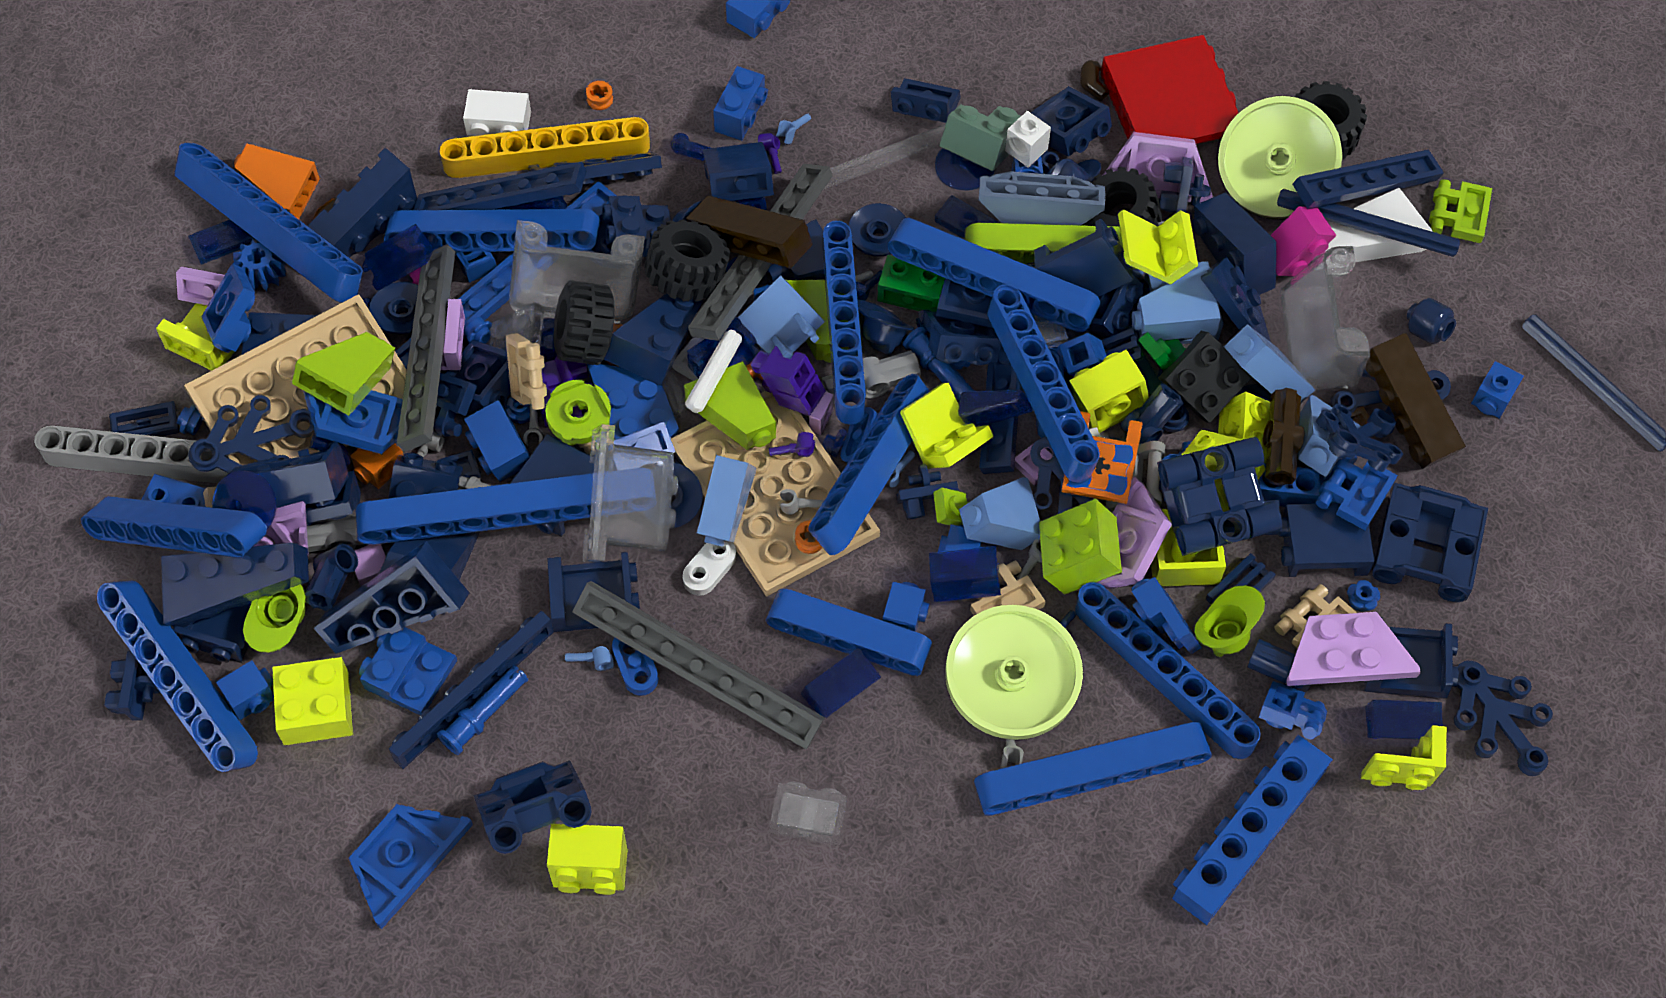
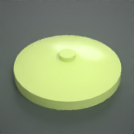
M1290 96L1265 98L1243 109L1226 128L1218 153L1219 172L1228 193L1241 207L1261 217L1287 219L1294 211L1277 205L1280 191L1287 189L1297 192L1292 184L1299 176L1341 168V141L1330 118L1314 104Z
M1001 605L976 614L959 629L948 651L945 678L951 700L960 714L969 723L989 735L1019 740L1042 735L1052 730L1066 718L1079 696L1083 679V667L1076 643L1069 632L1057 620L1031 607Z

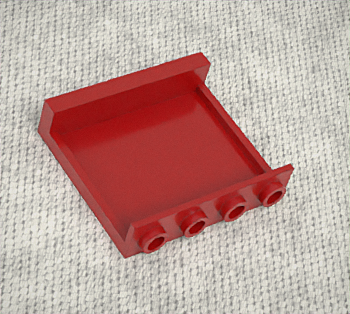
M1204 35L1103 57L1100 75L1105 87L1110 90V99L1127 139L1130 138L1133 132L1194 139L1196 144L1212 141L1223 137L1226 128L1239 113L1236 107L1235 95L1232 91L1228 90L1224 71L1218 67L1215 61L1214 49L1211 45H1208Z

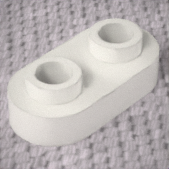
M725 541L723 547L706 543L683 571V584L689 593L700 596L708 594L714 589L736 561V547L733 542ZM716 549L725 550L723 554L714 553ZM701 572L705 576L698 579L694 577V574Z

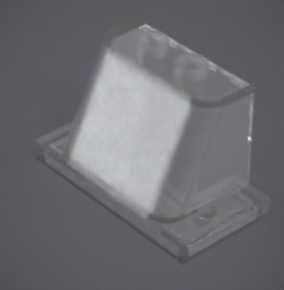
M601 424L592 430L590 463H594L590 526L585 529L582 562L598 563L605 561L606 547L660 552L666 550L669 528H674L676 518L675 509H671L672 495L676 496L678 489V476H673V452L614 444L615 425Z

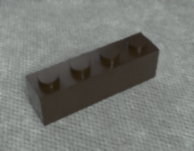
M709 195L686 218L687 222L695 221L700 225L710 227L712 231H717L721 235L720 238L727 242V248L732 253L787 268H792L813 245L805 220Z
M1407 333L1372 347L1363 356L1367 373L1374 377L1380 388L1379 395L1381 400L1390 407L1396 420L1395 426L1399 433L1404 434L1409 444V453L1412 459L1419 463L1422 469L1453 456L1466 447Z

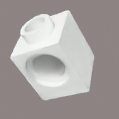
M1026 111L1008 128L1005 151L1029 168L1048 150L1051 127L1029 111Z

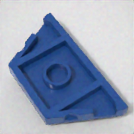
M587 364L588 375L593 386L595 384L601 387L610 400L611 417L609 431L613 441L661 422L665 423L670 438L678 434L679 427L662 385L660 386L621 367Z
M303 390L317 437L379 454L385 452L397 441L402 398L371 390L348 416Z
M396 804L352 853L349 860L373 914V918L380 929H383L473 826L471 819L464 816L460 818L443 816L440 812L431 810L417 811L413 807Z

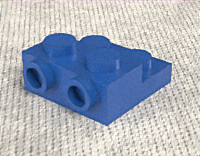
M231 264L201 316L212 344L227 353L231 350L236 352L239 345L245 343L249 338L251 324L245 311H249L255 301V291L244 269L235 264Z
M1155 577L1150 580L1143 579L1131 588L1132 593L1137 599V602L1132 605L1148 627L1153 628L1155 626L1161 634L1166 632L1178 649L1184 646L1190 654L1202 648L1176 605Z
M404 627L403 630L393 634L389 632L379 636L377 640L378 651L373 658L366 657L359 669V675H361L360 681L365 690L421 715L434 700L456 664L457 657L426 642L425 636Z

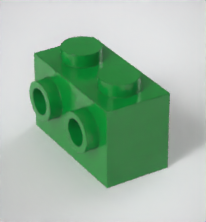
M887 255L878 284L877 301L924 313L925 311L937 312L945 278L894 256Z

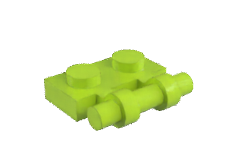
M1440 180L1438 188L1434 190L1433 201L1435 206L1434 210L1430 212L1429 217L1432 231L1442 234L1443 226L1447 225L1452 227L1451 237L1481 243L1485 235L1492 188L1462 181L1459 190L1450 189L1451 182L1449 180ZM1447 205H1456L1455 212L1446 210Z

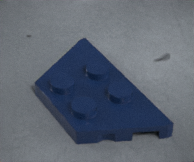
M1227 257L1216 262L1213 267L1207 270V273L1201 276L1203 283L1240 331L1248 324L1271 342L1260 306L1261 299L1256 289L1248 287L1242 270L1238 266L1234 267Z

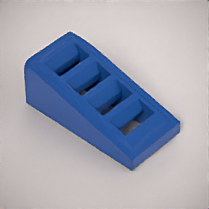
M475 251L464 255L467 252H455V258L469 283L486 276L496 267V262L491 252ZM479 256H483L482 258H480V259H478V260H475V261L470 262V263L468 262V261H470V260H472V259H475V258H477V257H479Z

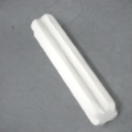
M730 329L724 333L688 396L685 405L692 412L698 413L703 411L742 342V336L735 330Z

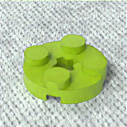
M583 380L567 381L557 386L550 394V399L545 409L546 421L551 432L560 438L562 442L570 446L589 443L599 438L609 428L611 417L610 400L604 390L595 384L594 386L585 384ZM578 406L580 410L586 409L587 412L581 418L571 416L573 407Z

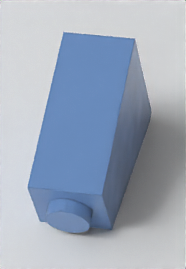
M1203 265L1185 274L1171 285L1166 284L1139 298L1137 310L1132 312L1133 329L1139 331L1140 338L1147 332L1155 341L1159 338L1163 340L1196 337L1200 331L1209 332L1212 336L1216 335L1221 319L1217 300L1201 280V276L1207 273L1209 265Z
M1248 324L1224 346L1239 365L1271 394L1275 390L1291 388L1297 390V394L1301 396L1302 403L1315 391L1313 386L1279 348Z
M1311 395L1300 412L1299 426L1304 427L1305 435L1301 449L1298 452V459L1326 477L1332 472L1338 460L1342 458L1335 456L1329 450L1327 437L1330 433L1316 423L1320 413L1323 410L1331 411L1332 407ZM1354 422L1357 429L1362 427ZM1338 424L1341 429H1344L1342 424Z
M716 455L697 534L705 536V543L721 547L724 546L725 541L734 543L757 469L751 464Z
M1022 477L982 493L959 509L967 539L1017 550H1023L1031 545L1034 540L1040 539V518L1028 478Z

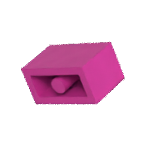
M1298 206L1270 235L1276 240V274L1278 276L1293 277L1301 275L1308 269V264L1316 256L1324 253L1329 247L1328 244L1337 236L1318 207L1307 209V207Z

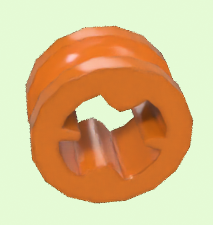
M594 81L587 86V103L592 109L605 110L613 103L612 87L607 82ZM596 93H600V95H602V96L604 95V97H603V98H599V96H598V95H595V94H596Z
M812 520L800 523L795 531L796 546L801 552L806 554L817 553L823 548L816 539L814 542H808V538L805 539V533L809 532L808 526Z

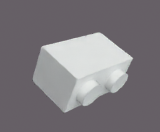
M469 89L463 116L467 136L528 130L531 115L528 93Z

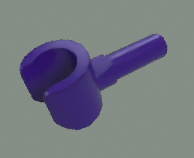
M771 133L760 134L758 142H763L765 151H769L774 174L781 173L777 152L780 148L779 138Z
M801 432L798 434L797 443L769 448V454L773 456L796 452L799 456L809 457L814 452V435L810 432Z

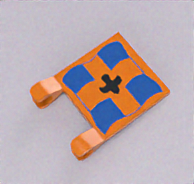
M1080 411L1089 429L1090 413ZM1129 421L1126 442L1092 436L1099 449L1100 456L1091 478L1086 482L1077 483L1071 481L1065 475L1062 492L1127 504L1141 436L1142 422Z

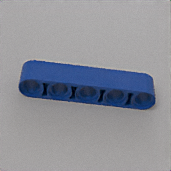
M789 589L778 590L766 618V623L776 630L912 676H918L922 673L932 646V641L918 632Z

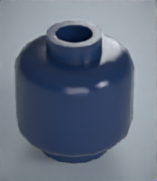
M1426 298L1419 303H1414L1407 313L1409 332L1430 344L1446 341L1456 327L1453 310L1432 298Z

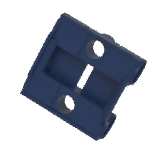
M1250 437L1157 462L1162 492L1182 556L1273 533L1282 529V518L1279 508L1273 501L1264 503L1255 468L1264 464L1263 449L1257 437ZM1207 455L1213 456L1217 462V468L1214 472L1210 471L1205 465ZM1217 479L1222 481L1229 511L1223 512L1215 486V480ZM1225 520L1231 521L1235 527L1232 537L1227 536L1223 531Z
M1394 483L1390 491L1382 531L1378 537L1379 546L1372 576L1377 581L1386 584L1400 583L1404 575L1439 584L1438 595L1444 600L1451 602L1466 601L1473 589L1488 508L1471 503L1466 497L1421 485L1410 487ZM1391 532L1399 533L1402 537H1397ZM1414 540L1439 546L1443 551L1440 553L1414 546ZM1456 549L1464 551L1466 555L1460 554Z
M570 760L555 766L543 761L496 778L490 790L474 795L491 846L497 852L504 854L515 851L521 845L522 834L546 827L559 820L568 827H581L587 823L592 813L585 788Z

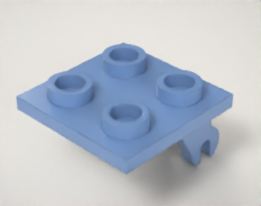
M782 276L775 280L736 319L741 327L766 353L770 354L774 347L777 346L783 357L789 359L792 358L793 353L809 337L814 343L820 339L816 334V330L825 322Z

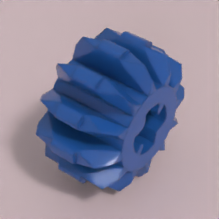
M253 238L250 245L241 244V251L233 253L234 263L232 264L244 269L254 291L259 285L266 291L269 283L279 286L278 277L286 276V262L261 243H257Z

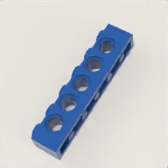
M1299 734L1291 744L1287 741L1283 742L1273 756L1278 761L1271 769L1265 766L1254 780V783L1258 785L1252 794L1247 791L1242 794L1234 806L1238 810L1232 819H1229L1227 816L1224 817L1214 831V834L1218 837L1212 845L1205 842L1193 858L1197 861L1191 871L1184 868L1173 883L1177 890L1172 899L1206 925H1208L1317 784L1333 760ZM1289 771L1293 773L1297 780L1291 781L1286 779L1282 772ZM1262 797H1272L1278 806L1267 805ZM1248 821L1253 823L1258 831L1250 832L1246 830L1242 822ZM1230 847L1234 849L1238 857H1227L1223 853L1222 848ZM1210 873L1214 875L1218 883H1206L1201 874Z

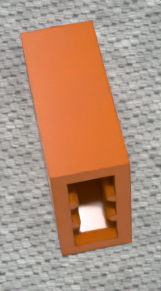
M248 143L234 161V170L298 219H300L320 180L315 162Z

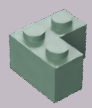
M960 104L948 115L939 146L993 171L1010 155L1005 151L1007 130L1021 116L1011 108L999 106L987 117L979 113L974 107Z

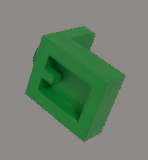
M1148 332L1138 339L1163 372L1186 350L1178 339L1163 341L1162 338H1159L1155 341Z

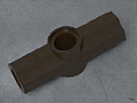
M1291 388L1275 390L1271 394L1270 417L1262 438L1263 446L1267 447L1265 478L1270 481V484L1277 486L1292 484L1296 480L1297 456L1305 435L1304 427L1299 426L1301 396L1297 394V390Z

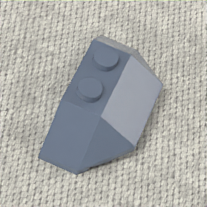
M1011 171L995 174L991 177H980L979 201L1001 223L1081 226L1104 211L1105 186L1093 185L1089 181L1073 176Z

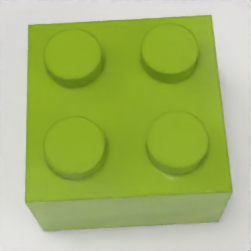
M1097 499L1039 522L1043 578L1064 595L1080 589L1086 583H1096L1122 572L1117 517Z

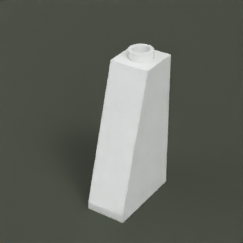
M1400 188L1353 208L1432 231ZM1327 221L1337 236L1328 244V249L1316 256L1312 261L1319 269L1417 253L1427 249Z

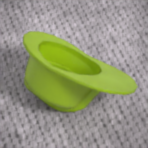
M300 584L274 595L263 596L252 601L243 626L245 641L251 648L259 652L271 653L280 650L290 642L298 625L305 616L306 596L303 586Z
M1246 585L1235 586L1223 592L1195 624L1194 633L1197 640L1204 646L1212 648L1214 654L1218 657H1222L1224 654L1237 653L1244 649L1250 641L1251 629L1260 620L1264 612L1265 601L1262 594L1256 588Z

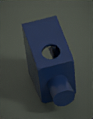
M816 219L806 224L813 245L792 268L771 264L766 272V276L771 284L780 276L784 279L787 278V280H825L822 254L823 229Z

